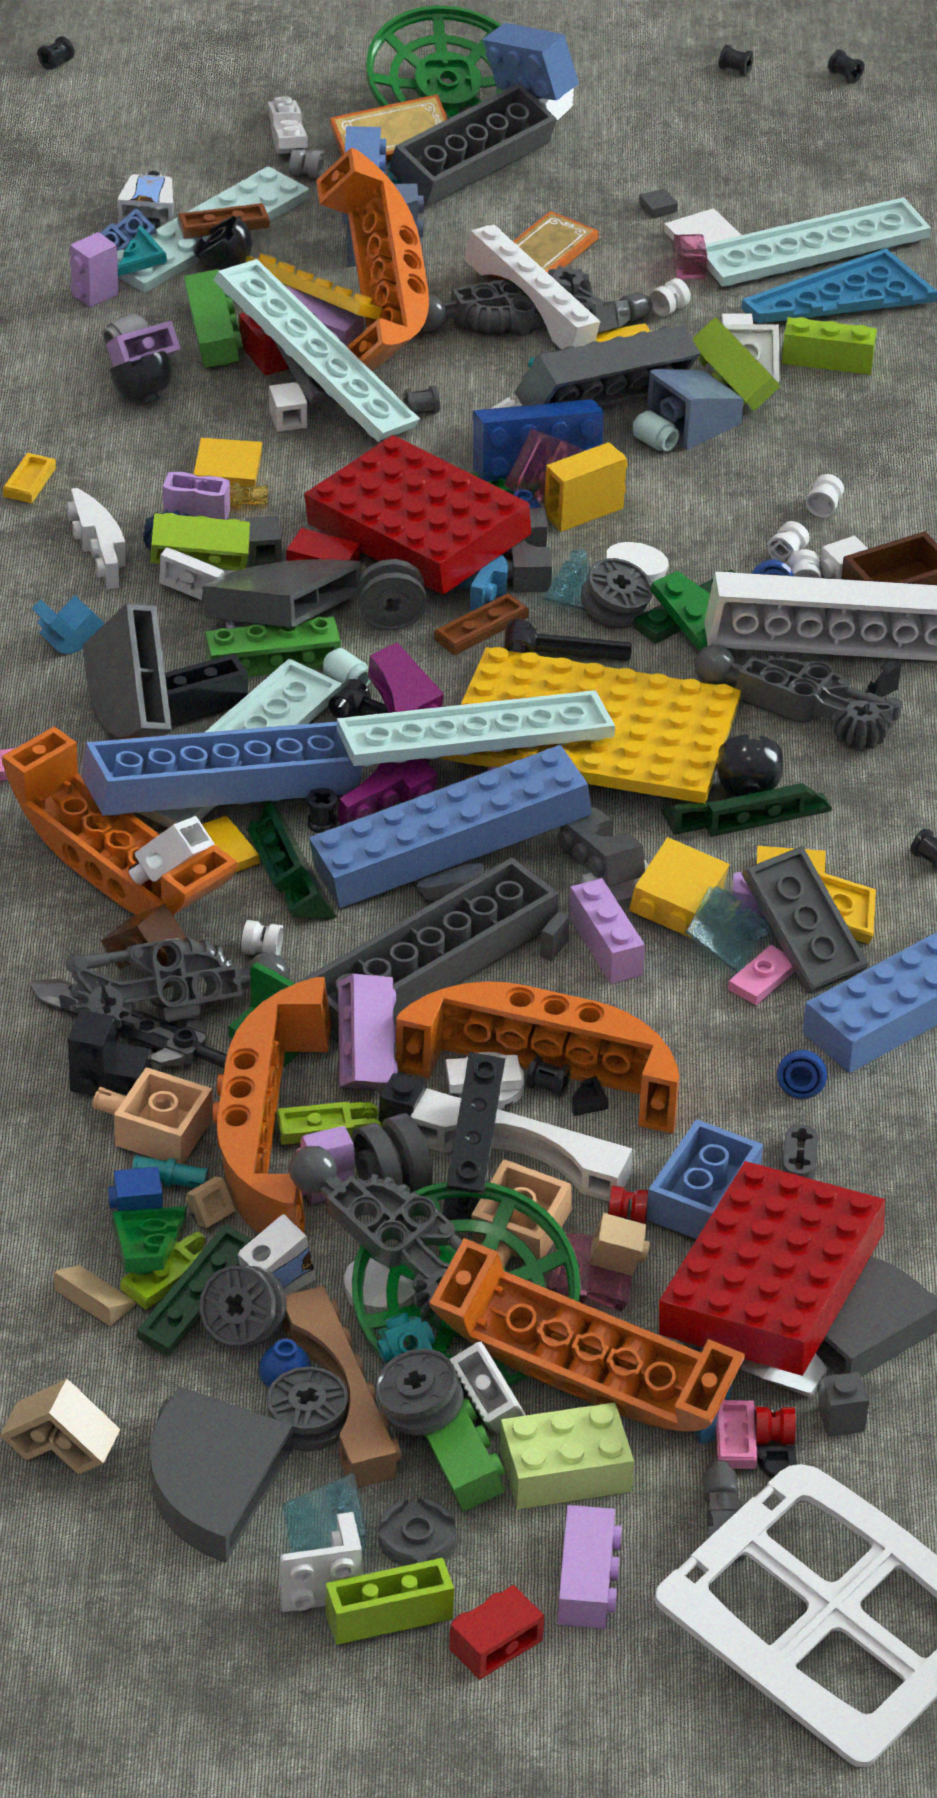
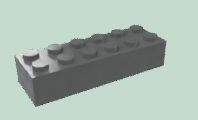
M518 83L396 145L389 171L403 184H417L418 196H423L424 205L428 206L548 144L557 118Z
M684 325L671 328L670 326H665L651 332L641 331L627 337L617 336L603 342L593 341L579 347L569 346L563 350L551 353L550 351H545L535 357L533 365L522 377V381L515 390V394L522 406L593 399L599 407L648 396L649 372L651 370H690L701 353Z

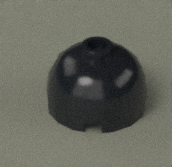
M231 216L209 230L211 236L205 242L201 238L193 249V253L204 266L210 270L219 269L220 271L245 263L247 255L249 256L252 250V234L240 216L237 219L235 216Z
M165 351L140 357L141 359L132 362L130 360L111 368L109 371L116 390L129 400L141 399L143 405L159 400L158 393L168 387L172 377L171 363Z
M749 734L730 738L718 750L717 773L719 781L727 792L735 797L775 789L783 775V751L775 741L761 735L760 740L749 739Z

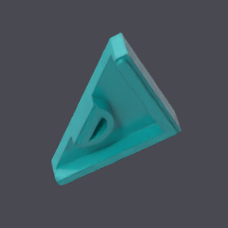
M142 226L137 228L136 236L130 240L123 252L122 260L120 263H117L118 277L167 262L166 252Z

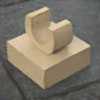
M215 1176L186 1193V1201L190 1212L194 1213L199 1227L208 1228L235 1212L223 1178Z

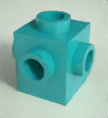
M407 1312L385 1320L387 1327L377 1330L381 1340L376 1341V1345L384 1363L409 1350L424 1348L433 1350L431 1344L435 1342V1338L427 1321L422 1322L420 1317H408ZM405 1337L408 1338V1344L406 1347H404L403 1345Z

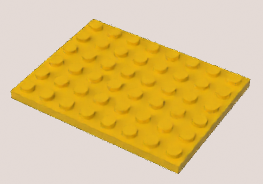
M502 647L485 648L461 705L596 690L615 724L614 737L602 738L598 741L569 742L568 744L561 745L585 781L590 785L706 803L717 771L718 750L728 739L741 701V690L727 684L714 685L702 683L696 679L684 680L667 677L660 673L647 674L636 672L630 668L617 669L605 667L599 663H580L562 657L550 658L539 656L533 652L520 653L508 651ZM559 744L540 745L535 748L505 749L501 752H477L466 756H441V759L484 767H501L553 748Z

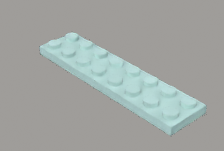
M268 166L188 212L263 203L271 221L310 198V189ZM177 217L156 229V233L150 235L166 252L167 262L122 275L118 278L146 293L200 262L193 253V249L201 238L206 242L210 236L184 239ZM125 249L117 251V263H120Z
M903 197L698 245L697 257L722 287L732 286L736 283L753 279L757 280L774 274L786 273L795 269L812 267L816 264L837 261L854 255H863L867 252L888 249L892 246L930 238L931 227Z
M255 259L218 271L214 281L223 289V292L231 297L243 309L244 313L250 316L268 336L272 337L283 348L284 352L292 357L304 369L305 373L312 377L330 397H333L345 409L346 413L366 430L369 436L379 442L392 435H397L416 427L420 418L261 262Z
M288 659L205 732L309 724L328 707L329 700L341 688L342 683ZM204 806L185 808L183 810L170 809L150 813H137L170 828L172 825L197 816L200 821L214 807Z
M596 690L337 718V732L353 766L367 767L378 763H403L414 759H437L441 756L450 755L466 756L477 752H501L505 749L535 748L540 745L549 744L564 745L569 742L585 740L598 741L602 738L614 737L615 724Z

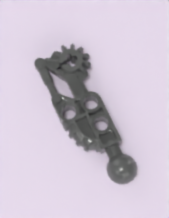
M558 266L557 270H548V274L580 303L601 302L600 298L593 295L589 275L583 273L582 269L575 270L571 266L568 268ZM504 279L453 288L451 301L442 302L436 296L429 295L428 314L425 324L420 331L433 332L441 328L445 319L454 318L459 328H473L474 332L483 331L485 334H490V332L503 334L504 331L518 336L530 335L534 328L544 327L546 324L528 295L511 280Z
M715 644L702 648L694 660L695 672L699 679L704 683L714 685L725 683L728 680L737 684L736 689L741 690V700L798 722L810 721L817 716L831 720V725L834 727L833 732L837 734L838 741L847 742L848 747L858 746L862 750L864 746L874 749L876 744L884 742L887 730L891 726V721L898 720L901 715L902 701L895 697L885 699L870 692L865 693L850 687V680L833 673V668L825 662L801 663L799 659H785V656H780V658L767 656L766 660L752 656L744 666L735 663L734 657L724 646ZM849 696L851 698L856 699L857 701L847 700V698Z
M192 937L185 938L183 941L180 938L131 945L126 950L111 953L77 954L69 956L65 962L66 969L72 973V977L76 981L70 994L78 1000V1004L70 1006V1011L84 1010L115 1016L116 1028L122 1026L119 1016L127 1017L131 1015L132 1002L149 999L154 1006L166 1008L243 996L242 990L251 989L250 967L255 962L274 970L290 980V969L286 961L280 956L265 952L255 956L247 968L239 969L238 964L233 965L230 958H225L221 946L217 944L212 946L210 941L205 939L196 942ZM160 948H164L168 954V960L164 966L157 960V952ZM128 961L142 971L145 978L120 982L90 969L108 966L110 963ZM200 977L207 984V990L203 996L196 989V982ZM166 983H169L174 990V995L170 1001H167L162 993ZM104 999L105 1006L97 1008L96 1001Z
M306 1146L298 1150L289 1166L290 1178L296 1187L306 1193L321 1192L327 1198V1213L380 1263L388 1267H396L403 1264L417 1275L412 1284V1288L417 1293L414 1296V1305L422 1308L421 1316L423 1319L435 1316L434 1324L437 1327L441 1325L443 1320L432 1310L429 1302L450 1264L442 1262L426 1246L450 1245L457 1251L462 1241L455 1235L454 1225L436 1209V1205L432 1200L420 1196L416 1192L410 1193L408 1186L405 1184L400 1186L395 1184L394 1179L391 1177L378 1179V1175L372 1174L371 1178L363 1181L361 1178L355 1179L351 1175L342 1182L336 1176V1161L328 1150L320 1146ZM362 1215H370L374 1220L364 1223L357 1220V1218ZM421 1215L428 1218V1220L424 1223H415L411 1218ZM388 1240H397L401 1244L397 1247L390 1248L385 1246L384 1242Z

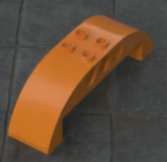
M350 148L316 180L321 205L348 214L361 294L372 298L371 304L382 308L378 319L365 317L367 329L347 346L373 372L418 334L423 327L428 314L429 292L418 230L404 198L378 166L357 149Z
M54 726L2 756V764L13 793L24 814L47 846L80 876L117 904L136 915L163 904L167 906L172 915H175L226 884L234 876L238 868V862L216 845H212L162 875L161 880L153 882L149 879L142 885H138L129 874V867L138 862L135 852L160 834L132 813L117 816L101 814L81 775L78 774L77 742Z
M314 977L280 990L256 1007L237 1029L228 1049L224 1074H218L217 1093L220 1096V1101L213 1104V1123L217 1124V1145L221 1150L228 1192L235 1209L244 1221L259 1234L283 1214L305 1233L306 1218L301 1190L296 1187L290 1178V1174L268 1173L285 1052H328L332 1023L325 977Z
M485 981L459 984L432 992L408 1005L397 1016L395 1060L398 1066L397 1071L430 1078L442 1050L463 1055H469V1052H496L503 1055H517L520 1067L529 1069L534 1057L539 1056L542 1057L543 1062L560 1067L564 1064L571 1066L570 1079L583 1082L590 1077L597 1076L601 1086L639 1094L638 1126L671 1134L674 1133L680 1078L677 1063L669 1047L652 1028L621 1009L594 1000L527 985Z
M463 1238L429 1302L432 1310L453 1330L473 1345L477 1342H482L492 1357L507 1366L594 1405L616 1402L619 1415L667 1430L699 1431L709 1427L745 1358L744 1353L708 1339L702 1352H698L505 1272L497 1251L466 1238Z

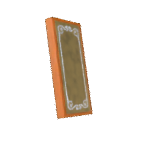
M436 94L331 117L330 126L341 155L345 154L346 126L381 127V139H386L385 161L392 159L396 145L447 120V116L439 96Z
M550 211L513 242L548 273L549 269L557 270L558 266L564 268L597 241L599 230ZM491 275V276L496 277V278L501 279V280L506 279V278H504V277H502V276Z

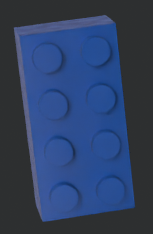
M593 399L473 410V470L479 474L480 479L486 482L489 480L515 479L518 476H521V478L534 477V474L538 473L546 476V465L603 444V410Z

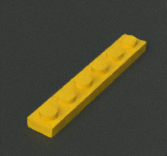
M260 253L259 258L248 255L245 262L257 259L283 284L356 315L373 319L380 317L382 308L371 304L372 298L358 293L352 296L353 290L339 285L333 288L334 282L320 277L314 280L315 274L301 269L295 272L296 266L281 261L276 264L277 258Z

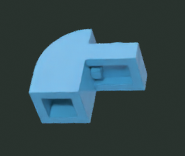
M500 555L457 585L471 589L470 611L495 600L496 596L501 597L507 594L508 564L503 555Z
M76 595L58 613L54 612L41 599L32 607L41 617L37 621L43 628L39 633L58 652L64 654H72L83 649L82 645L105 624Z

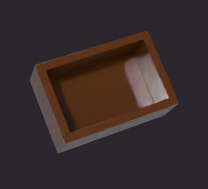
M924 531L844 556L841 579L937 586V543Z

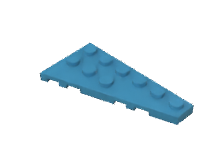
M885 248L743 298L741 309L747 314H752L753 320L760 324L784 321L788 317L809 318L937 302V290Z

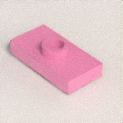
M770 945L729 980L728 990L757 1006L790 977L795 970L785 952Z
M723 1400L716 1418L717 1461L727 1462L732 1469H756L757 1449L754 1401Z

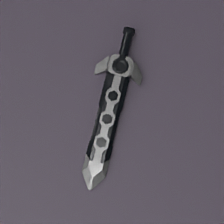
M60 978L30 981V985L39 1001L78 1017L80 1011H70L69 1009L71 1005L78 1004V1000L70 994L74 984ZM104 999L96 1001L97 1008L105 1006ZM132 1009L130 1016H119L122 1026L116 1028V1032L159 1050L151 1055V1061L156 1064L183 1066V1063L191 1064L199 1058L225 1068L227 1054L206 1046L207 1032L199 1020L187 1018V1027L182 1028Z

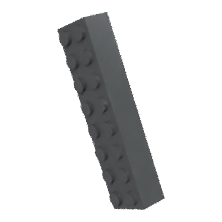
M511 857L306 976L300 982L314 977H325L332 1023L330 1037L339 1044L338 981L352 974L393 977V989L396 992V1004L393 1008L394 1021L403 1009L416 1000L432 992L457 984L541 934L543 928L558 912L559 893Z

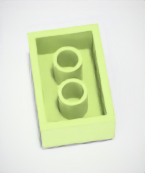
M616 1402L501 1419L500 1453L517 1510L632 1492L634 1458Z

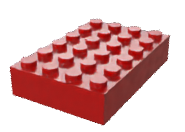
M395 435L385 439L304 493L309 525L328 535L360 543V552L377 561L397 559L409 562L418 568L422 574L424 585L442 595L532 534L528 502Z
M744 1161L659 1299V1335L704 1347L708 1339L744 1353L745 1360L803 1376L884 1234L885 1199Z

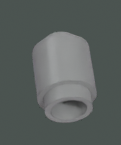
M132 313L109 323L107 328L102 331L103 341L106 345L116 336L147 328L148 324L143 317Z

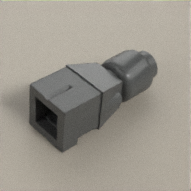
M638 292L622 296L619 300L581 303L600 320L598 332L620 328L626 322L645 318L653 308L651 298Z
M720 1460L708 1464L707 1470L702 1476L704 1500L709 1504L707 1539L743 1507L738 1498L736 1472L730 1468L727 1462ZM745 1555L739 1556L736 1560H745Z

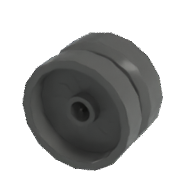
M401 1113L384 1119L381 1127L377 1123H371L353 1130L351 1140L354 1145L355 1167L359 1178L363 1181L371 1178L372 1174L378 1175V1179L391 1177L394 1179L395 1184L399 1186L405 1184L408 1186L410 1193L432 1185L433 1171L426 1142L419 1127L407 1113Z

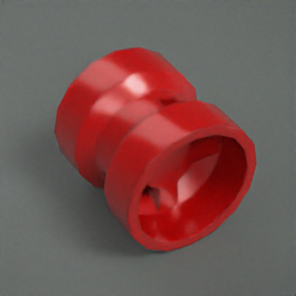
M612 1186L608 1214L646 1224L648 1190L637 1189L635 1192L626 1191L624 1187ZM630 1200H632L631 1213H629Z
M755 1406L756 1445H768L771 1440H774V1442H779L782 1446H794L796 1434L795 1407H782L779 1411L771 1412L767 1406Z

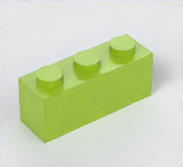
M716 316L692 338L701 353L697 360L703 367L709 363L715 369L711 375L724 385L728 383L734 390L733 392L743 398V406L747 403L755 411L781 387L774 377Z
M788 317L784 332L781 364L871 375L877 328L866 325L840 324L834 321L808 320L803 317Z
M154 513L150 563L160 564L161 554L168 547L223 570L238 571L245 569L249 550L250 522L238 519L225 520L208 518L206 516L193 517L173 513Z
M443 1558L325 1583V1615L336 1645L453 1619L454 1586Z

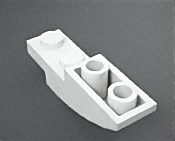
M276 97L275 101L268 102L270 125L276 153L286 154L292 153L293 148H308V138L302 125L301 111L296 100L292 101L291 97Z
M73 488L71 489L72 502H67V515L69 521H72L74 540H80L82 551H91L92 558H96L97 576L103 577L106 590L119 588V568L126 567V546L123 534L111 514L98 501L82 490Z

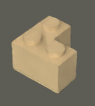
M65 1379L18 1401L1 1431L0 1437L26 1461L52 1450L79 1475L104 1463L120 1428L81 1393L79 1388L68 1379Z

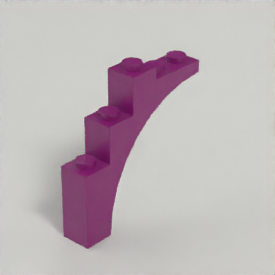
M398 642L370 655L367 677L380 693L388 713L442 707L444 693ZM423 758L407 760L403 763H380L377 769L360 786L339 799L337 820L341 825L374 814L382 809L392 807L399 800L401 803L435 791L438 774L428 764L433 759Z

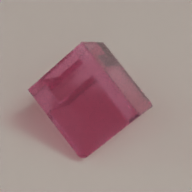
M674 235L673 264L676 278L706 279L707 250L704 235Z

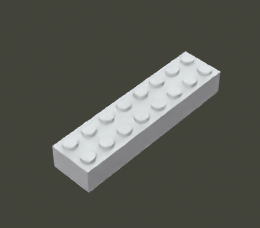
M715 571L704 620L708 646L715 644L732 649L937 661V586Z

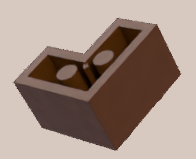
M163 904L127 919L103 938L101 943L105 947L106 952L111 953L126 950L131 945L180 938L183 941L187 936L167 906ZM160 948L157 952V960L162 966L168 960V954L164 948ZM128 961L115 963L119 970L132 965ZM166 983L163 989L169 988L171 985Z

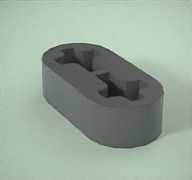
M796 1124L787 1129L782 1171L814 1179L818 1147V1133L814 1128L804 1124ZM798 1141H804L805 1147H797ZM796 1163H803V1169H795Z

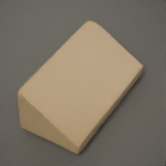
M81 1265L59 1269L53 1274L55 1291L108 1326H112L136 1306V1302Z

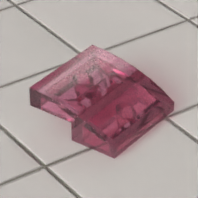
M531 429L504 485L513 491L529 490L532 492L533 497L544 503L546 465L586 450L549 434Z
M566 1234L573 1247L579 1266L581 1287L579 1302L583 1304L589 1298L622 1312L628 1304L632 1276L590 1265L589 1260L593 1236ZM564 1265L551 1270L548 1289L568 1297L567 1274Z

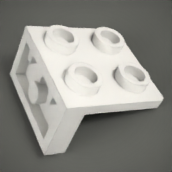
M166 547L160 557L159 583L202 600L203 585L235 571L217 568Z
M353 1512L337 1514V1531L330 1533L332 1547L282 1554L280 1556V1599L283 1612L304 1611L310 1608L325 1606V1583L362 1575V1549Z

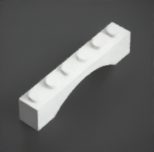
M487 225L471 230L464 260L481 276L489 274L502 276L519 286L540 312L551 340L561 350L569 346L579 347L596 341L600 320L498 227Z
M426 1088L411 1117L419 1127L427 1148L443 1153L453 1150L461 1098ZM497 1109L492 1149L522 1153L541 1160L568 1178L581 1194L610 1202L612 1186L625 1187L631 1175L632 1148Z

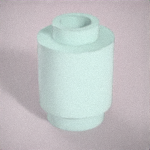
M650 410L639 414L633 422L634 437L658 451H670L679 439V431L675 429V425Z
M335 649L324 658L323 673L325 676L342 683V685L349 679H357L368 686L370 679L367 677V664L345 649Z

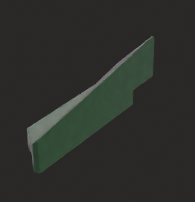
M800 783L725 800L706 802L705 804H678L662 809V814L674 835L706 828L710 837L830 812L832 807L823 793H817L805 784Z
M261 801L265 809L259 821L251 820L247 831L273 885L279 893L285 892L289 913L293 917L336 918L335 911L283 815L272 801Z

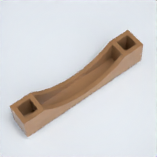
M324 1286L285 1295L287 1299L286 1316L282 1327L287 1339L293 1340L303 1348L309 1358L322 1368L337 1375L347 1387L349 1411L346 1423L339 1435V1462L350 1488L355 1489L395 1479L396 1462L401 1461L400 1446L397 1439H391L388 1434L389 1424L383 1409H377L374 1386L371 1381L366 1382L364 1379V1365L361 1356L354 1354L352 1351L350 1331L347 1326L342 1327L340 1324L341 1317L337 1301L335 1299L330 1300Z

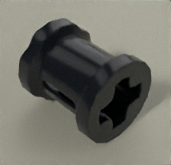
M64 36L56 38L55 42L49 46H41L37 51L41 65L45 69L50 70L56 68L57 64L63 60H71L75 54L72 43Z
M726 44L720 53L719 68L723 70L726 68L735 69L746 76L753 64V52L750 50L746 52L732 49L731 45Z
M838 49L831 55L827 67L829 72L833 74L839 73L849 83H855L861 78L865 65L862 60L852 59L846 55L844 50Z
M317 788L308 794L307 804L310 807V814L308 815L307 826L311 831L322 833L336 828L337 817L334 814V808L337 805L338 798L334 791L326 788Z
M923 829L915 836L910 852L914 856H922L931 862L932 867L937 870V838L934 837L933 831Z
M535 1056L527 1072L526 1086L533 1088L537 1085L553 1090L555 1095L562 1097L570 1081L571 1066L565 1064L562 1067L543 1062L542 1057Z

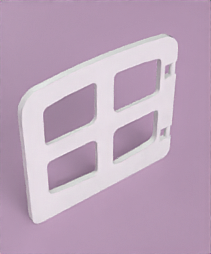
M803 1464L792 1465L780 1471L768 1482L762 1491L740 1508L693 1552L684 1564L675 1569L662 1581L656 1589L654 1601L662 1612L855 1767L862 1768L871 1765L937 1699V1649L928 1658L920 1657L867 1615L861 1608L862 1600L893 1570L898 1568L906 1571L937 1598V1555L880 1510L813 1466ZM774 1494L782 1502L771 1511L762 1503ZM798 1501L810 1502L871 1544L872 1548L836 1582H828L822 1579L767 1535L766 1531ZM745 1555L750 1557L799 1596L808 1607L807 1611L771 1645L766 1644L709 1590V1584L739 1556ZM697 1566L705 1574L694 1584L686 1575ZM841 1631L902 1679L903 1683L873 1713L864 1714L859 1712L796 1668V1665L830 1632Z

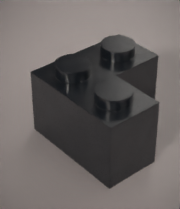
M80 1010L68 1037L70 1091L95 1096L98 1088L103 1087L127 1096L146 1067L152 1069L151 1049L117 1043L115 1016Z

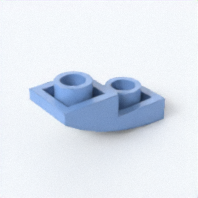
M135 208L116 226L112 222L100 233L115 243L117 251L126 249L130 240L136 236L139 226H142L150 235L156 233L157 230Z

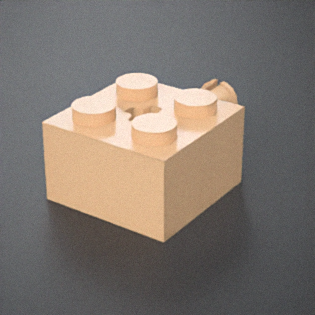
M147 1067L127 1096L99 1087L95 1093L92 1105L94 1110L114 1115L115 1146L158 1160L168 1161V1158L177 1159V1163L180 1164L185 1163L213 1120L212 1088Z
M502 1160L490 1183L513 1189L532 1199L550 1213L561 1228L572 1210L570 1183L508 1160ZM480 1199L471 1214L472 1220L492 1223L500 1203L489 1199ZM514 1209L506 1230L522 1240L537 1260L545 1257L553 1241L538 1224L525 1214ZM472 1233L473 1241L482 1244L486 1235ZM500 1241L496 1251L499 1253L501 1263L505 1268L512 1255L520 1257L515 1251Z

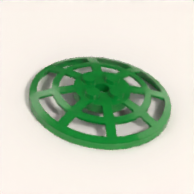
M425 6L408 10L395 16L375 34L369 45L366 58V79L376 102L380 106L389 105L375 84L391 87L399 103L408 101L400 88L415 89L420 98L438 94L443 109L447 112L448 119L459 114L458 110L468 106L473 107L483 102V100L477 98L480 88L497 86L494 82V76L481 77L480 71L475 65L482 58L491 68L486 56L483 40L477 44L463 37L445 35L444 20L462 22L480 28L487 32L482 39L500 27L501 24L486 15L455 6ZM432 20L434 35L417 38L406 45L394 35L396 31L410 24ZM385 41L397 52L391 63L389 76L377 74L373 71L375 57ZM446 44L459 46L471 52L467 57L458 53L448 52ZM435 45L436 52L425 56L422 60L413 53V51L421 47ZM404 59L416 69L414 79L398 78V70ZM449 78L454 83L447 84L444 83L441 79ZM497 88L496 95L504 90Z
M447 1181L414 1191L418 1195L432 1200L436 1205V1209L441 1213L438 1201L448 1198L473 1197L499 1202L500 1204L492 1223L471 1219L451 1220L450 1222L454 1225L455 1233L470 1232L486 1235L482 1245L495 1251L500 1241L515 1251L525 1263V1266L508 1273L527 1281L532 1280V1283L544 1288L545 1280L543 1274L564 1265L568 1281V1298L579 1302L581 1289L580 1275L573 1247L561 1226L550 1213L535 1201L513 1189L490 1182H485L484 1194L447 1189ZM514 1209L525 1214L538 1224L553 1241L557 1251L537 1260L522 1240L506 1230ZM360 1244L352 1273L353 1307L358 1325L367 1343L382 1360L376 1345L378 1339L373 1329L387 1327L385 1320L407 1312L408 1317L416 1316L420 1317V1319L423 1318L421 1316V1307H416L413 1304L399 1308L397 1291L401 1275L414 1281L417 1275L403 1264L396 1267L386 1266L390 1269L386 1285L388 1311L367 1315L363 1294L365 1271L370 1258L377 1262L379 1261ZM450 1245L438 1246L441 1254L438 1258L442 1262L450 1264L456 1251ZM435 1316L427 1318L439 1330L435 1342L431 1345L432 1349L441 1352L449 1359L456 1356L447 1354L446 1351L454 1337H464L444 1321L437 1327L434 1324ZM405 1337L404 1340L408 1344V1338ZM492 1357L509 1387L529 1378V1376L521 1372L510 1376L504 1363ZM462 1386V1388H463V1394H467L466 1391L464 1390V1387Z

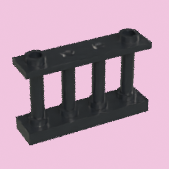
M469 1052L447 1189L484 1194L506 1058ZM460 1197L445 1199L442 1214L449 1221L472 1220L471 1214L481 1198Z

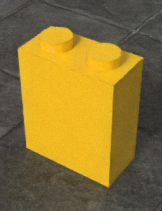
M608 442L546 465L544 501L546 518L562 532L624 509L625 479L628 467L625 455Z
M667 837L636 884L629 911L692 938L723 890L730 864Z

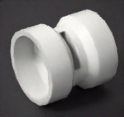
M679 278L668 281L664 286L652 290L649 294L653 303V311L661 317H666L676 309L686 306L691 299L689 288Z
M823 474L817 477L812 490L806 498L807 509L812 514L823 518L829 517L835 512L838 502L844 493V486L840 479L830 474Z
M788 521L784 523L778 533L767 543L769 555L774 560L788 564L790 555L797 550L804 549L809 543L808 531L798 522Z
M801 549L790 555L788 567L791 569L794 577L821 578L819 557L814 551Z
M247 920L242 935V954L255 955L256 953L265 952L274 953L279 956L283 942V925L270 924L269 926H262L258 921Z

